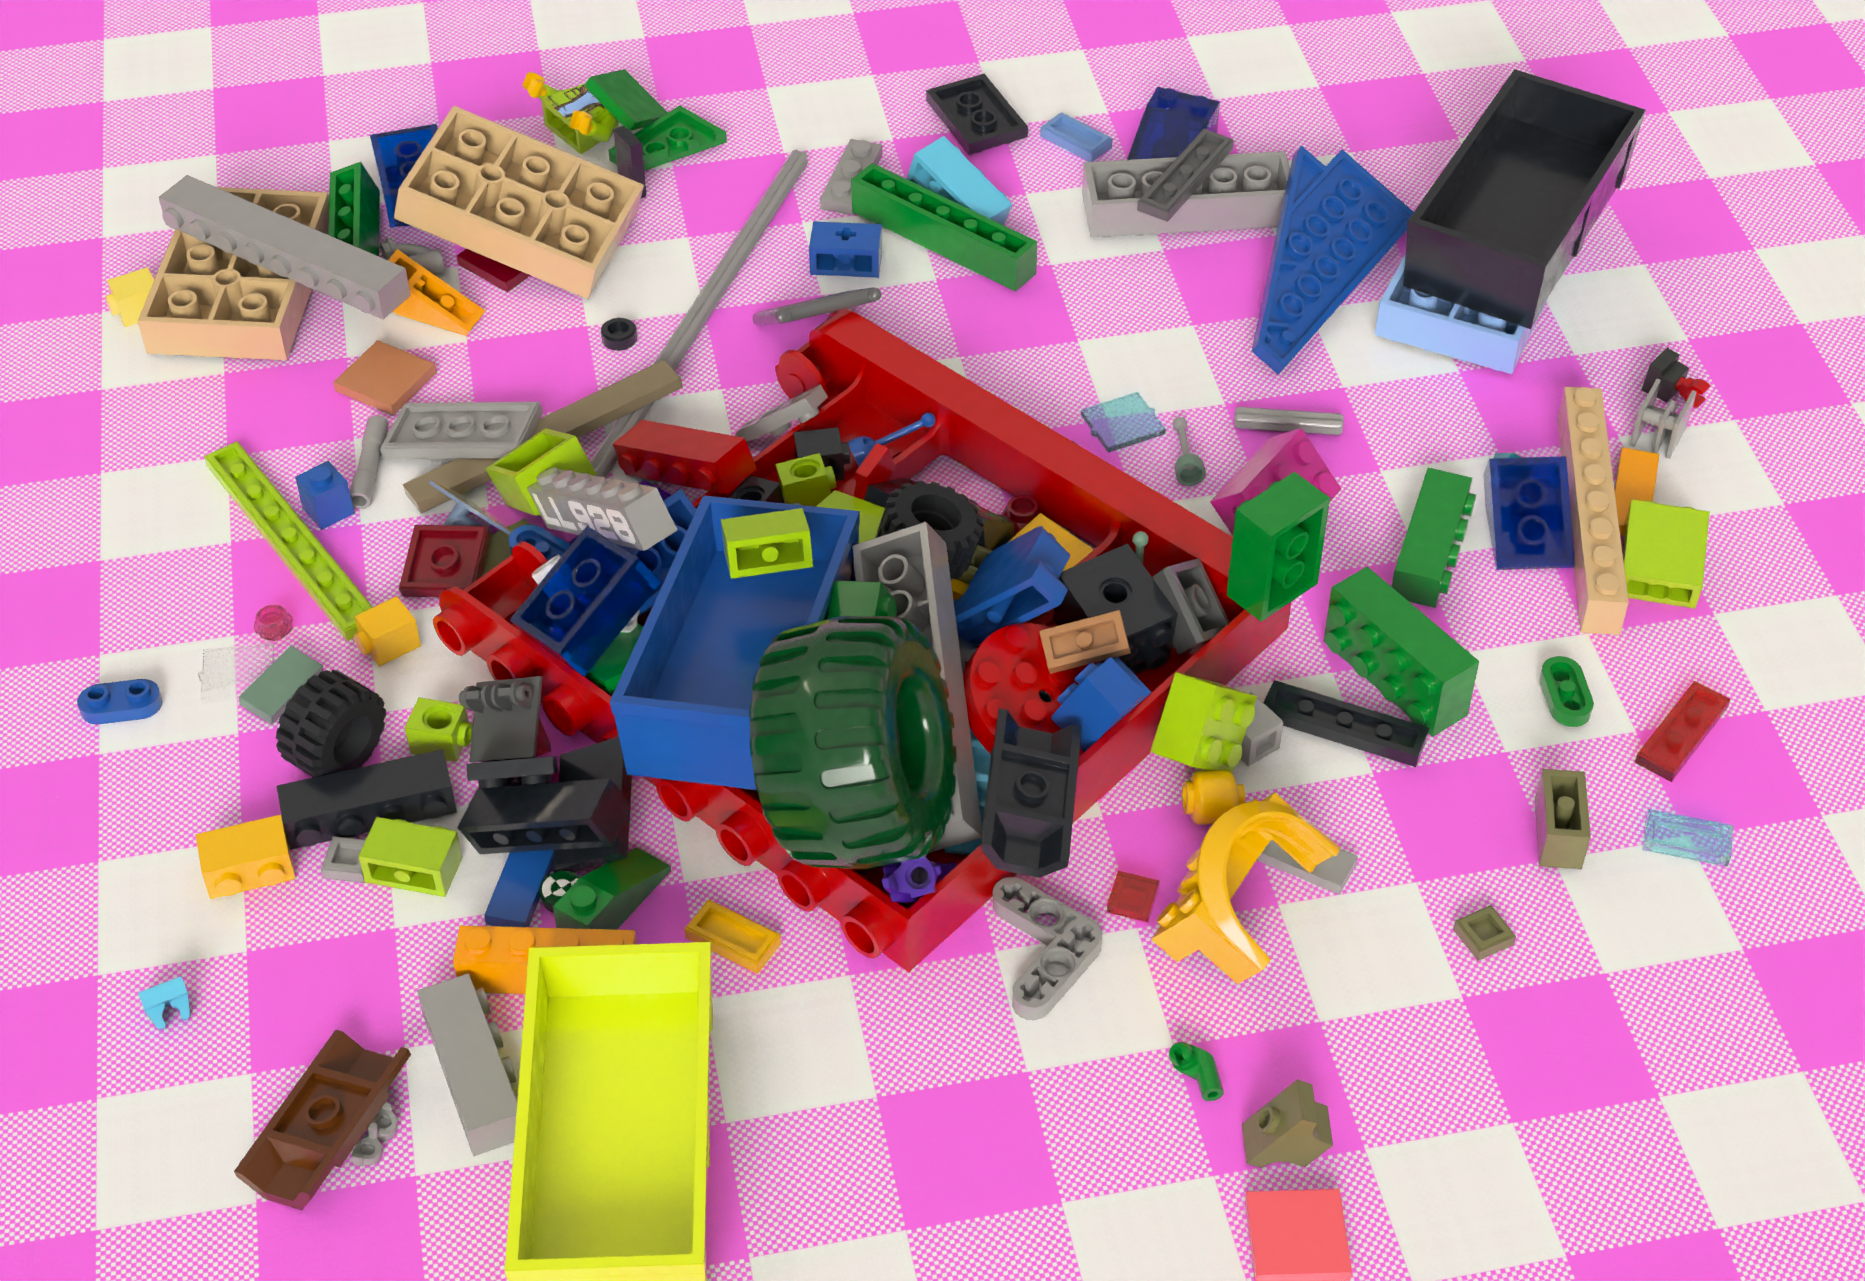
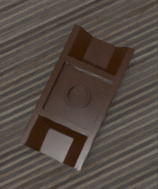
M335 1030L234 1170L237 1178L266 1200L303 1210L333 1167L340 1168L389 1098L390 1094L387 1089L411 1056L409 1049L401 1047L394 1057L365 1050L343 1031Z

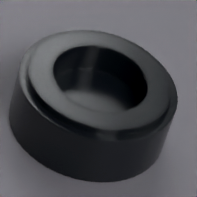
M626 318L608 320L601 327L603 345L608 349L616 351L632 347L637 341L636 325Z

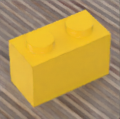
M281 815L195 834L201 872L210 899L231 896L239 892L264 886H273L295 879L289 843Z

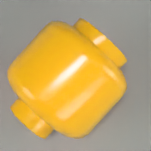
M1199 770L1191 775L1189 781L1183 782L1182 806L1184 814L1190 815L1192 820L1198 825H1211L1231 808L1245 803L1244 785L1237 784L1234 775L1229 770Z

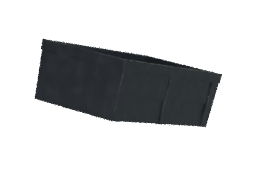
M1514 69L1407 221L1403 286L1531 329L1538 319L1540 309L1573 257H1577L1581 251L1586 236L1615 190L1617 188L1620 189L1625 181L1646 109Z

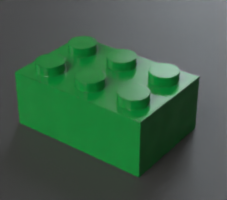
M1293 472L1281 481L1273 482L1267 490L1251 500L1244 501L1236 509L1230 569L1228 571L1227 596L1260 622L1318 584L1330 497L1299 474Z

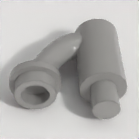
M387 238L386 242L380 243L383 258L386 260L398 249L434 275L445 272L444 261L438 248L431 250L421 245L394 243L391 238Z

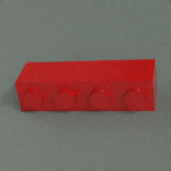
M641 420L612 444L618 456V464L625 475L726 495L757 470L745 438Z

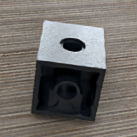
M1128 543L1062 571L1059 580L1068 588V591L1061 605L1054 608L1053 620L1057 626L1120 610L1131 653L1118 657L1135 675L1147 669H1158L1170 659L1178 613Z

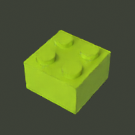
M547 428L485 468L506 506L535 516L541 515L527 487L537 482L536 477L540 473L557 467V469L572 470L573 472L583 474L588 473L593 476L597 475L576 436Z
M1175 672L1150 752L1191 767L1205 770H1229L1233 774L1234 768L1242 756V743L1247 727L1252 723L1255 716L1254 705L1257 696L1216 682Z

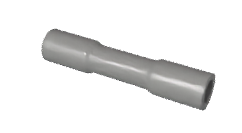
M371 416L366 423L362 439V451L357 471L353 475L350 487L352 504L357 509H365L371 502L376 482V469L381 453L380 448L389 428L388 421L381 416Z

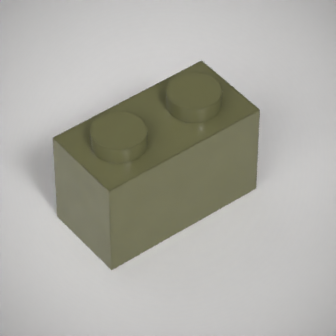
M1542 769L1534 800L1539 866L1582 869L1591 838L1585 772Z

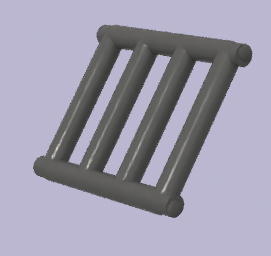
M874 287L845 291L760 311L753 315L752 320L754 324L759 326L782 324L878 301L882 294L878 288Z

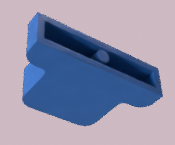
M1042 526L1036 527L993 550L980 564L965 593L954 601L958 637L978 646L988 636L1003 627L1024 623L1061 605L1068 588L1059 580V577L1070 558V553Z

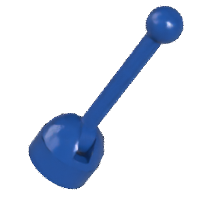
M925 413L922 415L921 420L877 441L871 437L861 436L848 441V445L858 466H860L877 443L884 446L922 427L930 428L934 426L936 418L932 413Z

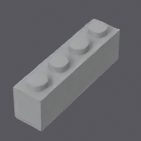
M468 973L417 990L425 1023L473 1157L514 1143L518 1093L514 1094L511 1084L517 1082L509 1056L500 1058L497 1050L504 1047L497 1023L492 1022L488 1024L485 1015L491 1013L483 987L475 990Z

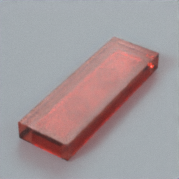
M1694 681L1637 753L1635 763L1672 782L1728 709L1731 699Z

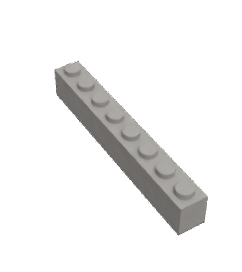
M189 175L183 177L158 197L163 220L170 228L177 229L195 237L199 241L209 243L252 264L264 267L307 288L314 289L337 301L344 302L364 313H369L384 320L411 296L406 268Z

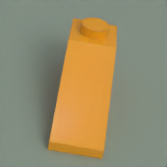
M398 249L388 259V261L406 268L411 295L393 311L397 315L467 336L485 313V310Z

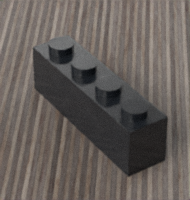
M443 749L277 785L282 821L290 850L331 841L333 836L345 838L368 833L376 817L391 820L401 819L412 823L457 813Z
M610 778L479 788L457 828L479 854L613 846L631 805Z

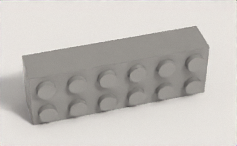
M1286 151L1228 154L1173 217L1166 222L1137 211L1138 200L1177 157L1084 162L1082 197L1090 237L1140 236L1145 234H1175L1179 232H1209L1212 230H1243L1265 227L1277 228L1290 171Z

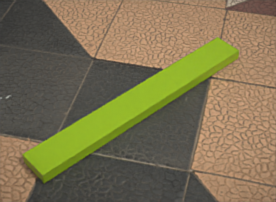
M237 441L204 456L209 470L346 641L354 638V634L358 633L354 616L373 608L372 605Z

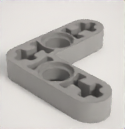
M1007 877L998 881L993 888V910L995 914L1047 945L1044 951L1013 986L1012 1007L1014 1012L1023 1019L1038 1020L1045 1017L1099 956L1102 945V930L1093 920L1028 882L1017 877ZM1004 897L1011 900L1009 902L1004 901ZM1050 913L1058 918V922L1051 926H1044L1039 924L1035 918L1040 914ZM1085 937L1090 938V942L1083 939ZM1075 939L1080 940V941L1083 940V941L1076 947V952H1075V954H1074L1072 951L1074 950V947H1075ZM1061 962L1068 966L1069 971L1064 975H1053L1046 970V966L1050 963ZM1039 982L1043 985L1040 989V1000L1037 998H1032L1029 1002L1024 1000V995L1031 998L1037 993Z

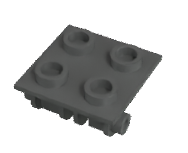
M536 676L477 682L476 686H467L464 691L460 692V705L474 712L469 762L478 763L536 758L543 677Z

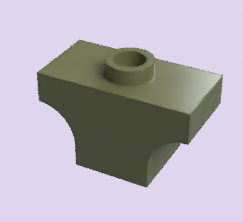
M1298 1079L1242 1123L1246 1164L1259 1168L1276 1162H1289L1306 1167L1333 1146L1328 1106L1315 1102L1312 1084Z

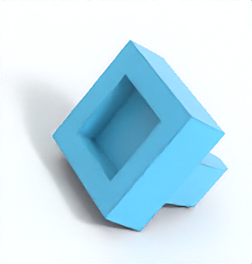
M182 976L138 992L145 1014L158 1030L166 1029L163 1013L165 1012V1007L169 1005L180 1012L183 1022L190 1019L189 996Z

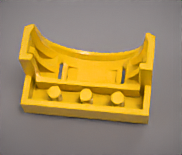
M1275 792L1262 801L1253 799L1251 802L1237 805L1222 814L1211 825L1202 841L1201 847L1187 861L1186 867L1190 870L1177 889L1181 895L1176 903H1170L1157 918L1160 927L1151 940L1176 962L1200 950L1233 981L1239 984L1261 972L1271 960L1243 928L1230 902L1267 844L1273 840L1309 873L1314 870L1316 865L1332 856L1338 855L1341 847L1296 812Z

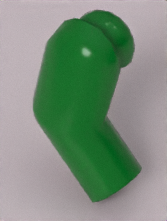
M1177 1042L1172 1045L1169 1050V1060L1176 1070L1197 1080L1202 1099L1205 1101H1215L1224 1095V1090L1213 1056L1207 1051L1186 1042Z

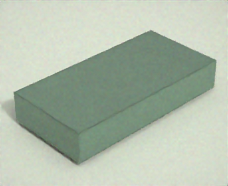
M290 646L239 696V705L272 725L284 713L285 706L289 699H292L295 695V691L301 685L306 684L307 680L313 675L318 676L323 671V665L295 647Z

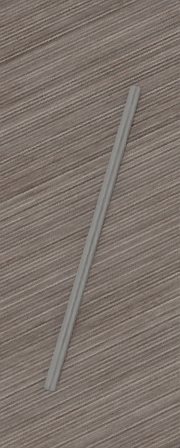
M797 149L791 152L654 364L665 360L674 371L676 370L807 166L808 161L806 158L808 155L806 152H799ZM654 402L617 419L590 461L597 473L595 476L607 477L618 460L612 444L643 420Z

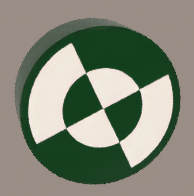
M557 871L548 875L540 885L543 906L548 911L554 913L553 906L580 877L569 871Z

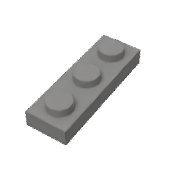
M850 139L820 197V209L853 215L851 179L871 163L878 165L882 157V144Z

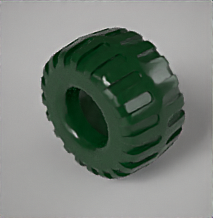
M838 616L787 629L776 635L761 656L759 661L760 667L753 680V693L749 709V744L754 782L761 801V808L777 842L783 849H786V852L795 861L811 867L869 869L918 859L930 853L943 837L946 831V824L951 817L953 804L950 798L955 794L956 776L953 775V766L957 762L956 746H953L952 728H955L953 713L949 711L947 702L949 698L946 681L940 676L941 665L937 655L931 650V644L927 637L911 621L893 616Z

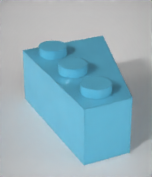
M945 136L914 154L907 180L1005 225L1013 204Z

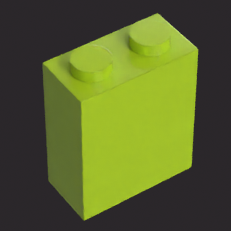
M1631 499L1625 519L1622 542L1628 598L1696 608L1703 588L1710 511Z

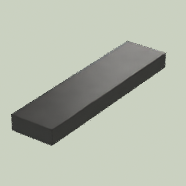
M1203 129L1138 200L1137 211L1168 222L1233 150L1234 140Z

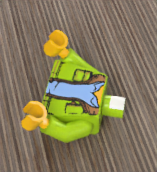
M527 73L522 86L528 90L531 97H539L541 99L544 125L580 154L585 153L599 142L605 143L609 141L614 133L613 129L618 128V120L585 88V83L567 90H557L544 84L545 79L539 74Z

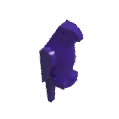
M926 855L918 859L887 864L883 867L884 877L882 878L884 889L890 894L892 902H897L900 905L914 903L922 896L936 892L935 885L957 865L956 862H933L928 860Z

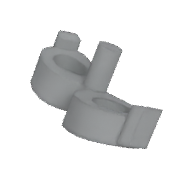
M384 1103L368 1127L369 1135L363 1138L353 1149L352 1163L354 1165H374L381 1160L383 1153L380 1142L392 1139L398 1129L397 1117L392 1111V1104Z

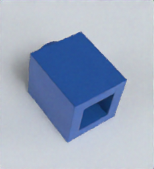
M329 461L295 476L302 508L321 530L355 514L348 482Z

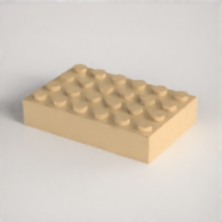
M453 106L399 187L394 219L589 299L637 214L644 185L457 106Z
M217 187L328 235V192ZM175 229L138 318V325L146 353L287 360L312 289Z

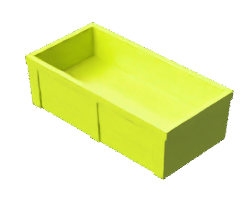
M711 942L529 948L505 1258L507 1280L707 1281L705 1236L707 1167H710L709 1037L710 1031L713 1029Z

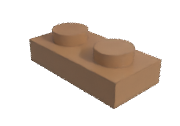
M1120 610L1040 631L1050 674L1131 653Z

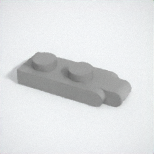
M820 384L747 422L736 432L735 436L744 437L746 442L753 441L769 432L772 437H775L792 426L790 424L791 421L798 418L800 423H803L816 416L820 412L817 407L828 396Z

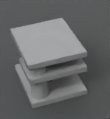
M1656 379L1638 412L1630 445L1635 447L1647 423L1659 426L1652 452L1658 453L1669 430H1671L1672 435L1666 458L1670 459L1688 426L1696 391L1692 390L1680 414H1676L1678 405L1675 404L1676 401L1671 400L1666 410L1654 406L1661 382L1660 379Z

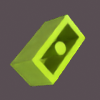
M803 508L721 519L724 553L731 579L813 567L810 529Z
M376 817L358 857L366 883L446 897L462 860V853L457 831L441 826L430 827L413 824L401 819L391 820Z

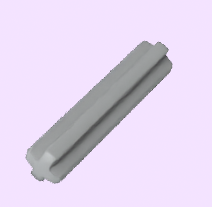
M1237 407L1234 425L1237 429L1290 432L1302 428L1305 433L1339 436L1343 431L1344 418L1340 413Z

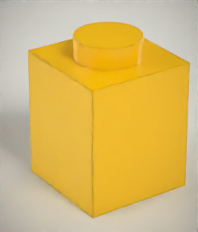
M397 596L354 616L358 633L354 634L356 645L364 656L369 654L379 667L421 647L416 619Z

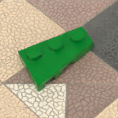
M680 105L634 134L642 143L644 171L727 143L726 131ZM614 146L608 150L609 160L617 165Z

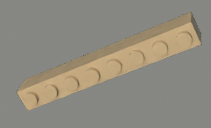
M1564 387L1557 422L1580 633L1620 635L1629 601L1602 389Z

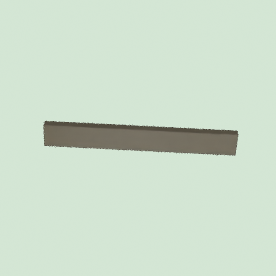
M662 360L540 418L532 437L547 428L574 435L578 439L683 388L681 377L665 360ZM500 458L455 459L402 485L405 494L420 513H424L451 500V498L430 485V481L463 494L490 481L491 478L485 468Z

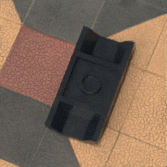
M998 709L994 743L990 758L981 843L982 852L996 869L1040 878L1068 866L1082 726L1073 724L1054 733L1019 727L1008 710Z

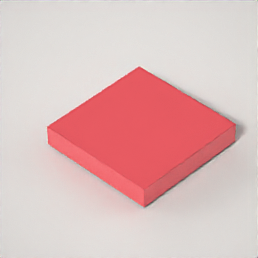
M1340 1189L1246 1192L1245 1207L1255 1281L1351 1280L1352 1268Z

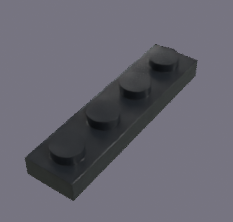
M1276 680L1273 681L1263 702L1283 721V726L1416 767L1430 730V728Z

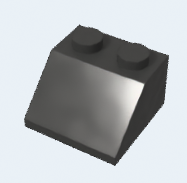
M1200 558L1168 566L1152 577L1178 613L1172 648L1176 649L1178 655L1205 645L1230 623Z

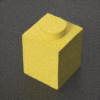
M148 267L107 280L111 293L105 296L108 308L112 316L119 315L124 327L138 323V318L154 282Z

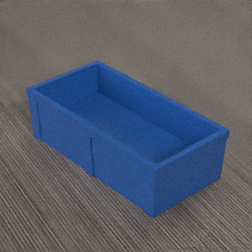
M713 496L702 497L610 699L627 775L756 790L749 744V709L752 700L754 676L760 667L759 661L767 646L771 644L773 638L779 633L797 626L827 620L835 581H856L852 546L859 544L860 511ZM803 508L810 529L813 567L731 579L725 559L721 519Z

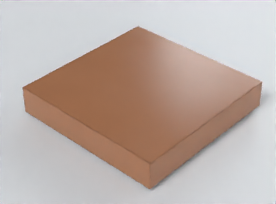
M377 340L333 383L336 392L394 415L437 371L435 363Z

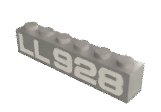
M557 467L540 473L536 477L537 482L527 487L547 528L643 551L677 531L656 487L609 479L604 476H593L588 473L573 472L572 470L557 469Z

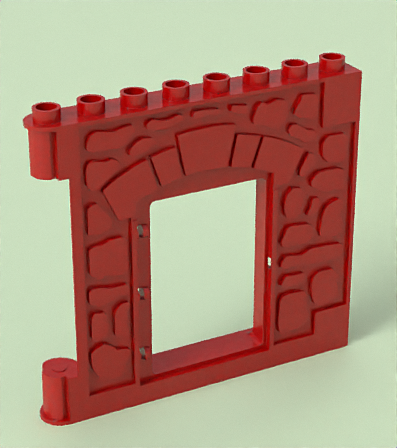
M848 309L834 311L825 322L810 332L808 343L797 351L788 350L780 356L779 364L775 366L777 380L782 390L790 399L820 384L828 398L817 407L820 412L806 422H801L753 458L757 470L751 476L779 483L776 464L795 459L794 432L838 427L841 442H848L861 436L871 437L877 441L921 420L923 414L932 413L936 418L934 426L930 428L922 427L884 445L889 448L896 467L888 481L902 478L910 479L937 457L947 455L1014 497L1018 495L1031 496L1037 501L1038 507L1050 519L1096 546L1091 553L1076 565L1127 543L1136 553V545H1134L1132 539L1133 535L1139 531L1145 532L1148 535V543L1144 546L1143 566L1151 577L1168 566L1200 558L1230 623L1205 645L1178 655L1176 649L1172 648L1170 659L1163 666L1155 670L1147 669L1136 674L1138 679L1152 693L1079 757L1073 823L1151 753L1152 744L1175 672L1226 685L1288 629L1291 602L1260 622L1227 596L1228 571L1230 569L1231 544L1233 541L1231 535L856 312ZM850 447V464L844 465V480L836 481L837 488L830 489L831 493L836 490L850 496L854 495L856 485L855 472L859 466ZM734 490L728 495L708 491L692 504L697 509L703 496L729 498ZM519 542L512 548V555L464 590L458 587H448L439 595V606L442 612L433 618V625L438 637L450 651L459 656L472 651L487 662L489 672L495 681L536 676L543 677L540 702L550 722L564 735L571 737L581 731L596 743L619 737L615 717L612 714L610 705L613 693L609 694L520 631L525 624L536 620L542 622L550 629L553 634L552 646L568 638L556 624L555 615L557 609L532 577V573L548 561L533 545L527 542ZM590 579L581 584L584 588H591L600 594ZM1054 608L1024 623L1056 627L1057 625L1053 620ZM650 611L637 619V623L644 626ZM643 777L656 786L660 800L676 818L688 822L695 816L716 831L721 846L733 860L744 866H750L753 862L758 861L777 875L782 891L798 908L811 912L819 906L840 922L846 939L859 953L872 959L877 958L883 953L907 972L916 967L992 898L993 888L998 881L1007 877H1015L1018 874L996 869L982 852L981 845L970 855L945 853V848L928 853L926 855L927 859L937 863L956 862L957 866L935 885L936 892L922 896L917 902L900 905L897 902H892L890 894L884 889L882 878L884 877L883 867L885 865L869 869L811 867L792 859L786 852V849H783L775 839L772 828L764 817L757 790Z

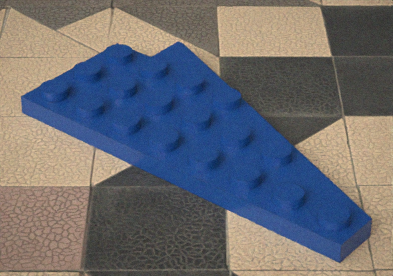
M1302 145L1292 157L1251 350L1278 375L1405 233L1407 221L1414 213L1343 149L1326 166Z

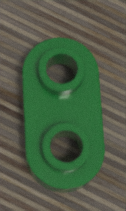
M1555 656L1547 659L1542 666L1539 680L1552 717L1558 723L1568 727H1579L1586 724L1591 717L1594 701L1581 666L1573 659L1564 656Z

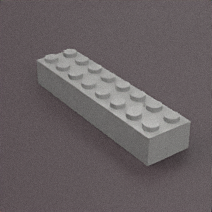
M927 522L853 545L852 549L856 581L882 582L896 601V617L911 621L929 640L931 650L937 655L941 665L940 676L946 681L949 698L947 702L949 711L953 713L955 728H952L953 746H956L957 762L953 766V775L956 776L955 794L950 798L953 808L950 820L946 824V831L939 843L934 846L931 851L933 852L982 838L983 831L946 542Z

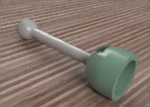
M1177 417L1173 421V428L1178 431L1183 455L1175 463V474L1180 484L1194 486L1204 480L1206 470L1202 459L1198 455L1190 453L1185 432L1187 428L1186 419Z

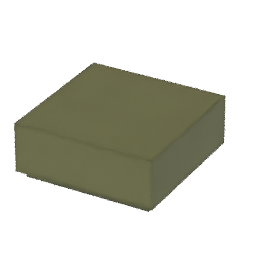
M1492 905L1455 920L1453 928L1477 961L1513 946L1516 935Z

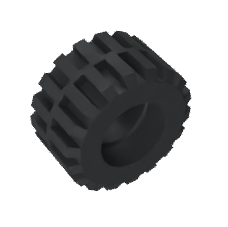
M915 481L914 485L910 483L903 484L900 489L896 488L891 493L875 538L927 522L946 542L951 580H958L963 576L964 572H967L983 531V527H981L983 519L981 515L977 514L979 510L975 504L969 503V498L964 494L956 493L955 489L949 486L947 488L940 486V483L931 482V484H926L924 481Z
M322 671L318 676L313 675L310 677L306 684L301 685L295 691L292 699H289L286 709L281 714L278 722L280 726L276 731V739L278 740L276 744L277 750L281 753V757L312 777L362 767L371 757L384 731L385 723L383 721L386 717V709L383 707L385 703L379 697V694L340 671Z

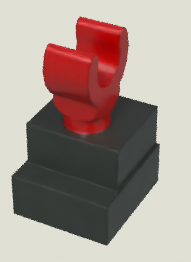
M1666 348L1650 363L1641 390L1649 393L1655 380L1660 379L1657 398L1667 403L1679 392L1684 397V400L1687 401L1693 390L1696 391L1693 407L1698 408L1706 400L1701 395L1710 388V384L1702 379L1686 378L1689 367L1678 362L1680 354Z

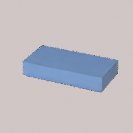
M1062 112L1044 124L1040 132V137L1088 162L1095 161L1112 148L1113 138Z

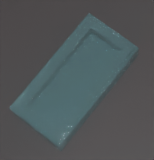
M1648 809L1642 850L1728 867L1731 859L1734 825Z

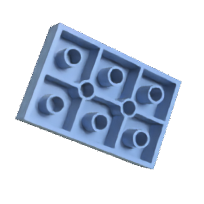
M1405 253L1379 302L1375 335L1512 374L1535 324L1531 329L1403 286ZM1545 303L1543 304L1542 308H1541L1540 311H1539L1538 318H1539V316H1540V314H1541V312H1542V310H1543V308H1544Z

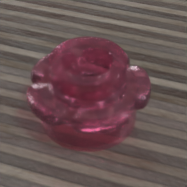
M268 605L261 608L256 614V621L253 626L254 631L260 634V637L264 640H280L292 630L291 623L293 619L282 606Z

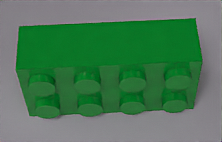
M1369 567L1363 568L1331 587L1323 642L1327 644L1333 653L1341 656L1354 668L1359 676L1366 678L1374 685L1385 699L1393 702L1407 714L1413 723L1430 728L1429 735L1432 737L1468 716L1479 666L1478 659Z

